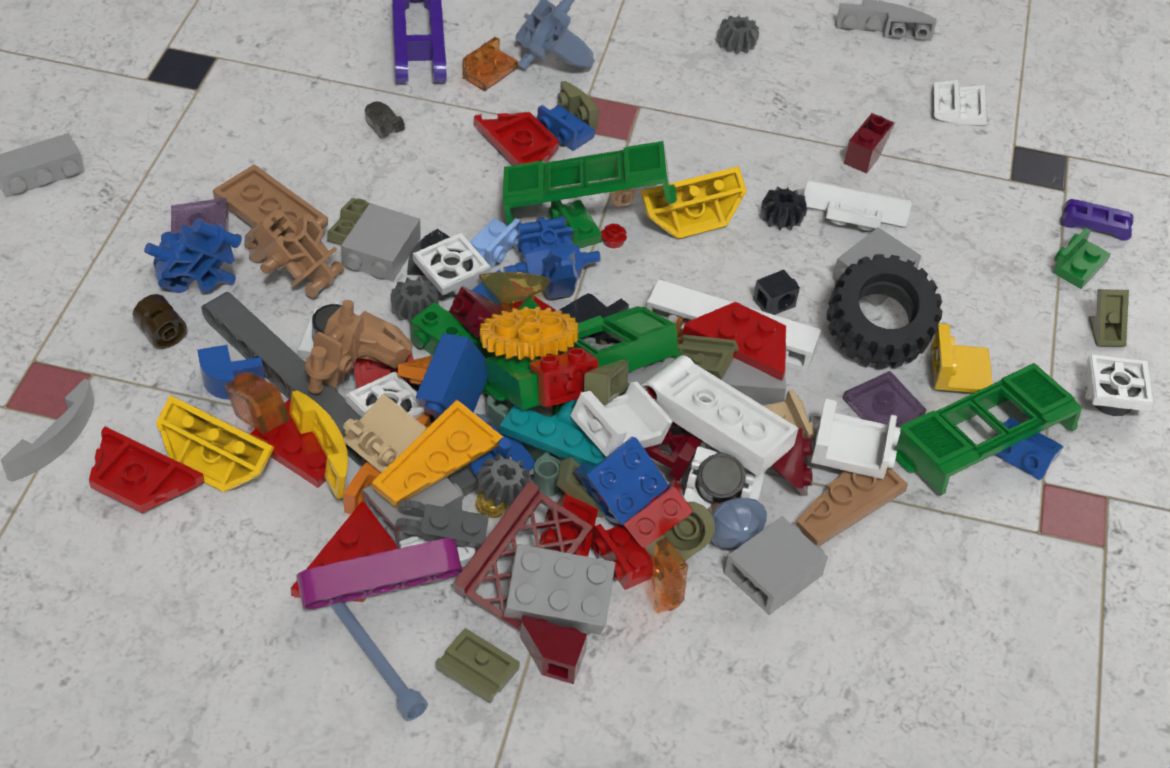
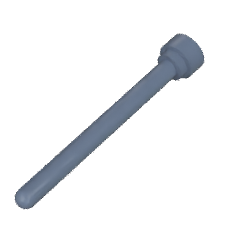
M344 602L330 605L397 696V709L404 719L411 721L421 716L428 707V702L422 694L411 688L408 689Z

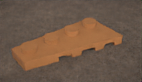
M887 468L884 479L844 471L837 479L830 483L826 492L819 496L796 521V526L813 544L821 546L906 492L908 483L891 468Z

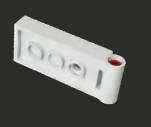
M679 356L641 385L674 423L721 453L737 458L743 467L757 476L765 472L795 444L799 430L798 427L694 364L687 356Z

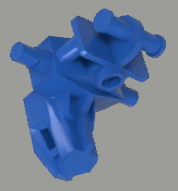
M564 216L547 220L544 217H538L535 222L517 223L519 235L517 250L522 252L524 260L515 265L504 266L503 271L506 278L524 276L526 285L529 288L537 287L538 283L542 281L545 295L553 299L573 295L578 280L581 277L583 266L600 262L601 258L599 251L580 252L579 246L573 245V228H566Z
M198 218L194 221L192 228L183 225L180 228L181 233L165 232L161 234L159 246L147 243L144 248L146 254L155 257L153 264L160 287L181 293L185 292L194 280H197L200 291L210 292L218 282L229 285L234 284L236 276L226 272L220 266L224 262L232 264L235 261L231 246L238 248L241 244L242 236L225 231L223 225L218 223L210 225Z

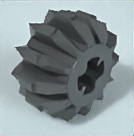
M739 14L737 17L729 16L728 19H723L717 35L718 41L721 43L722 48H728V52L736 51L739 54L740 51L748 53L749 49H754L757 44L759 27L756 26V21L749 20L748 16L744 18L740 17Z
M407 277L405 283L397 282L396 287L392 289L390 294L391 309L393 314H397L399 321L408 319L410 323L411 319L435 302L439 305L436 287L431 285L430 280L422 282L420 277L416 280H411Z
M499 453L495 456L494 460L487 458L477 474L478 492L484 493V501L492 499L494 500L495 507L500 505V503H504L509 509L530 481V470L523 469V460L514 462L512 454L507 459H504Z

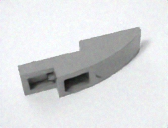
M862 0V5L839 4L836 28L884 32V38L932 41L937 21L936 18L902 5L877 0Z

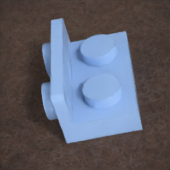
M493 218L470 241L471 245L491 266V269L497 263L503 261L512 247L517 246L519 238L517 223H521V220L516 218L508 226Z

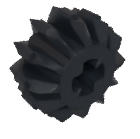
M777 186L775 191L768 190L761 205L763 220L769 221L770 227L779 226L780 230L783 227L792 230L793 226H800L807 213L805 196L799 195L798 190H789V187L781 189Z

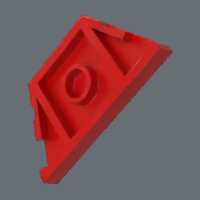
M531 112L497 114V119H482V115L474 116V125L513 165L537 161L548 162L559 149V140Z
M736 301L684 324L683 333L686 335L736 340L739 349L733 353L735 359L781 381L784 379L786 371V325Z
M106 426L102 428L100 448L96 450L94 457L95 465L91 468L89 476L90 488L144 513L204 483L203 473Z
M361 501L306 570L399 548L367 504ZM296 581L291 587V595L295 598H301L298 582ZM367 597L351 601L364 602Z

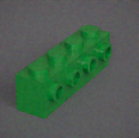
M435 302L410 320L411 341L415 346L423 348L432 356L443 333L469 337L485 358L495 356V352H487V348L482 347L480 339L473 335L450 312ZM488 378L482 390V393L488 394L486 392V387L489 386Z

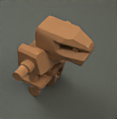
M276 209L245 234L244 246L249 249V258L257 263L261 260L265 261L260 266L264 274H269L274 269L276 271L287 269L295 278L290 283L292 287L305 277H308L312 281L311 284L305 287V292L309 297H316L320 290L328 288L334 282V278L344 272V267L340 262L334 261L330 267L324 262L337 251V248L333 247L331 250H328L320 241L324 233L322 228L328 224V219L323 215L314 220L310 214H306L293 224L282 210Z
M344 300L341 307L328 319L324 333L317 332L314 336L311 355L305 361V371L310 376L308 390L311 393L318 394L323 390L322 382L333 388L344 383L346 374L350 375L357 358L379 360L393 368H398V364L404 363L408 356L411 355L413 344L399 327L366 311L360 316L356 315L353 312V301Z

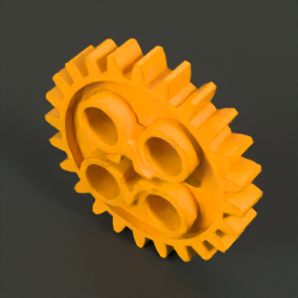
M524 307L521 310L512 308L510 313L501 311V315L493 314L492 319L486 318L485 323H481L480 343H482V347L487 348V352H495V356L506 354L507 359L518 356V360L524 357L534 360L537 356L543 357L549 353L558 355V350L566 352L568 351L567 347H574V342H578V323L575 322V318H570L569 313L562 314L561 310L551 312V308L540 310V307L535 309Z

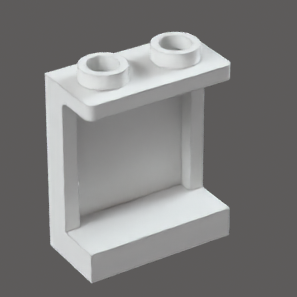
M637 381L631 382L624 395L616 397L607 405H603L591 391L582 392L571 413L573 420L606 457L630 437H636L643 448L661 444L672 424V419Z
M825 398L811 463L884 479L887 468L893 469L897 451L891 450L892 445L897 446L901 428L895 427L897 416L891 415L889 423L882 424L835 413L837 401Z

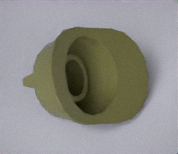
M688 502L693 509L692 513L645 547L656 564L665 567L676 566L685 562L708 545L715 533V521L711 512L706 507L696 502Z

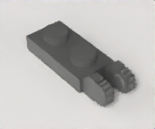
M403 500L399 502L398 509L403 514L422 517V523L414 519H397L395 529L400 532L418 535L419 538L433 541L454 538L456 545L479 549L486 539L488 515L430 504L424 505L418 501Z

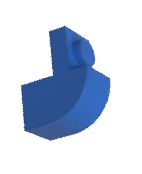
M227 345L197 349L203 384L211 395L220 399L236 400V390L265 385L261 357L231 362Z

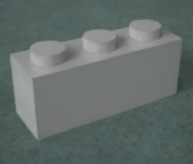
M69 133L0 154V189L5 198L84 173L81 153Z

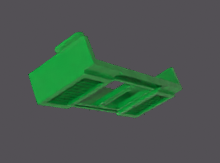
M664 141L623 147V150L545 163L544 161L504 167L503 207L508 226L514 221L515 207L663 184L667 203H675L677 196L675 185H670ZM618 177V179L589 183V181ZM580 183V185H575V186H568V187H562V188L552 189V187H558V186H565V185H571V184Z
M636 306L604 318L600 315L578 323V342H574V348L585 349L598 359V367L619 360H627L628 372L669 357H679L682 355L681 350L678 349L676 324L646 307ZM604 331L621 342L598 350L580 338ZM506 354L486 358L485 365L489 384L486 387V392L496 400H509L523 411L540 405L538 375L530 369V362L540 360L541 356L535 357L534 360H531L529 357L518 360V356L507 359Z
M1032 363L1001 378L1000 381L899 426L901 428L897 446L894 447V450L897 451L895 460L907 472H917L940 495L946 493L950 476L1059 422L1068 430H1076L1083 407L1038 365ZM1009 400L1029 420L1008 429L988 410ZM976 415L998 434L978 445L956 426Z

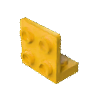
M938 324L939 327L931 344L934 389L975 393L992 385L989 349L985 347L955 345V337L950 334V324Z

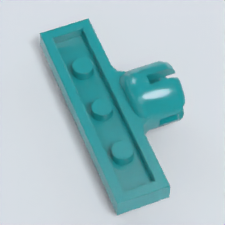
M578 399L564 402L557 414L552 417L529 409L523 411L514 405L499 425L501 434L564 459L572 457L579 465L584 463L596 466L606 457L571 417Z

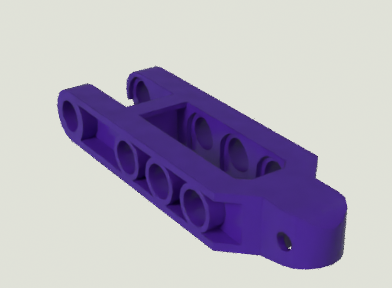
M392 0L396 83L409 82L408 61H432L434 81L436 83L446 82L442 0ZM409 1L412 3L424 1V8L430 12L431 35L406 34L405 10L409 8Z

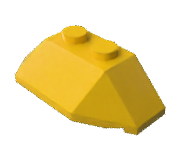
M739 166L670 183V185H675L677 201L672 204L667 203L665 200L663 185L640 191L648 218L676 239L726 227L747 193Z
M169 395L156 421L168 456L203 473L205 483L223 492L232 490L260 476L274 449V446L172 395Z

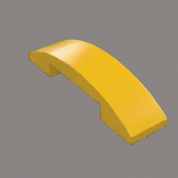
M298 390L292 391L289 413L301 434L313 431L327 457L325 479L336 499L343 498L348 469V454L343 436L334 420L318 403Z

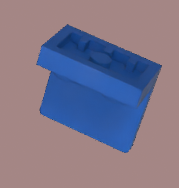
M630 437L596 466L583 463L574 470V473L606 519L623 525L668 487V483L636 437Z

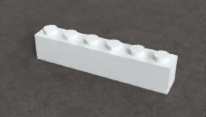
M658 279L647 301V309L675 323L676 331L683 333L686 322L733 302ZM750 308L786 325V366L808 372L817 350L821 329Z

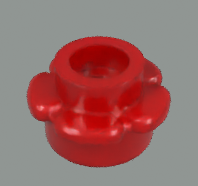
M609 224L605 226V229L601 230L603 244L608 248H620L627 239L626 229L619 224Z

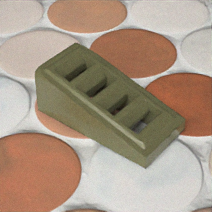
M619 360L587 372L584 377V392L591 391L603 405L610 403L627 389V360Z

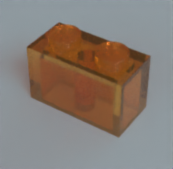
M251 371L237 375L233 381L224 385L235 415L263 434L290 420L279 388Z

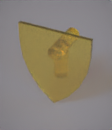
M522 272L479 274V278L496 298L502 302V307L508 312H512L513 302L526 301L528 297L534 299V295L544 290L551 282V278Z

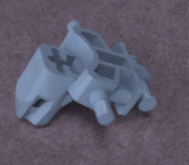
M540 0L530 15L526 13L523 16L527 20L515 36L516 40L527 48L523 58L518 63L520 67L526 70L537 56L544 59L552 52L569 65L580 69L591 68L595 62L593 58L594 53L583 40L567 29L571 21V17L567 13L575 0H562L557 7L547 0Z

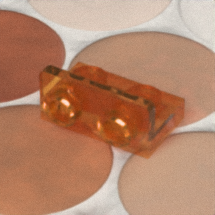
M497 37L485 42L482 46L467 54L462 60V78L484 92L518 69V60L500 50V39Z
M667 537L655 542L653 557V575L651 580L655 587L654 610L657 614L665 610L672 611L676 609L685 598L688 564Z

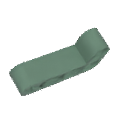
M488 395L486 416L494 422V427L500 429L499 425L514 404L507 399L499 401ZM519 441L531 457L536 460L533 483L540 487V492L547 497L556 495L561 491L557 486L561 462L565 459Z

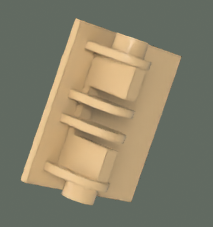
M383 393L360 420L348 419L345 422L343 428L346 430V436L343 439L349 447L382 473L427 428Z

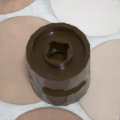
M149 295L140 300L135 306L132 314L134 321L157 348H170L180 342L186 334L187 326L185 321L163 295Z

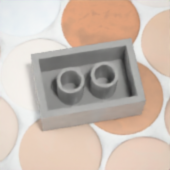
M517 544L512 562L503 617L522 620L524 615L546 620L549 623L562 627H574L581 632L600 635L606 626L615 562Z

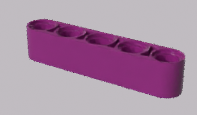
M444 538L310 568L299 572L296 577L303 608L316 609L451 578L459 575L463 569L455 539Z

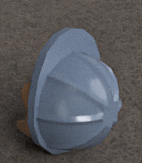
M733 498L724 503L712 504L708 508L715 521V533L712 542L723 549H737L761 532L767 521L765 507L756 499Z

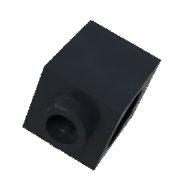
M781 270L756 280L753 301L763 312L776 315L796 307L800 287L797 281L791 278L785 270Z

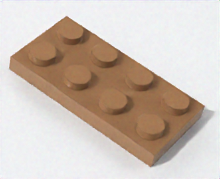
M255 164L213 189L214 199L253 228L276 209L282 210L293 224L306 214H310L314 220L321 215L325 216Z

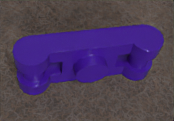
M1077 199L1066 201L1062 222L1065 227H1087L1095 231L1114 234L1116 238L1123 241L1132 237L1131 226L1134 220L1132 213Z

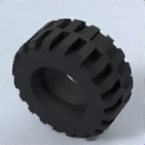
M874 254L872 260L866 256L859 259L857 264L848 266L844 274L840 275L828 302L827 320L830 322L828 328L832 336L837 335L835 343L840 349L845 347L848 350L846 353L851 359L857 357L862 360L860 364L868 367L870 363H874L876 368L886 369L888 364L896 368L901 367L905 361L907 363L914 361L919 354L925 351L942 319L943 311L940 308L942 298L939 293L935 294L938 287L934 280L929 281L927 279L928 273L923 268L918 270L914 267L915 262L909 259L906 262L899 260L900 256L891 254L890 258H885L884 254ZM872 294L889 296L899 302L905 309L909 324L898 329L879 327L865 317L860 308L859 300Z

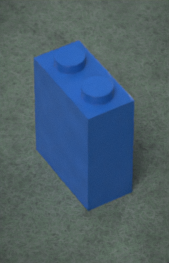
M442 334L415 398L424 406V411L435 419L443 414L456 400L472 412L476 408L487 381L486 358L469 337Z

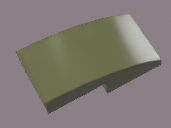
M562 81L560 93L557 94L558 104L593 129H598L599 108L582 90L567 81Z
M351 198L340 209V219L328 230L327 241L342 245L370 203L364 199Z

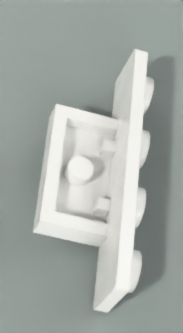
M807 180L804 192L807 207L827 211L826 218L831 219V222L838 225H846L847 223L857 224L858 228L869 231L873 230V228H880L881 222L902 227L907 226L912 206L911 200L813 180Z

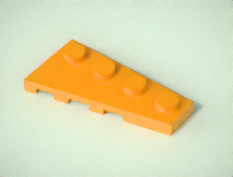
M456 400L372 481V488L394 507H397L400 501L409 500L498 446L499 440L504 437Z

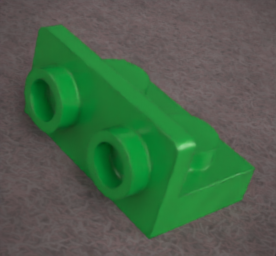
M560 200L551 202V207L548 208L549 218L553 219L564 216L566 228H573V245H578L580 249L602 243L601 235L603 234L581 200L562 204Z
M1087 227L1080 234L1075 233L1070 239L1066 248L1061 247L1054 258L1057 264L1053 273L1080 289L1107 263L1111 253L1087 241L1091 229Z

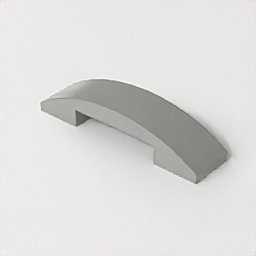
M84 378L65 397L67 410L33 444L22 439L1 459L7 480L13 482L37 472L53 462L74 443L85 428L94 406V397L89 380Z

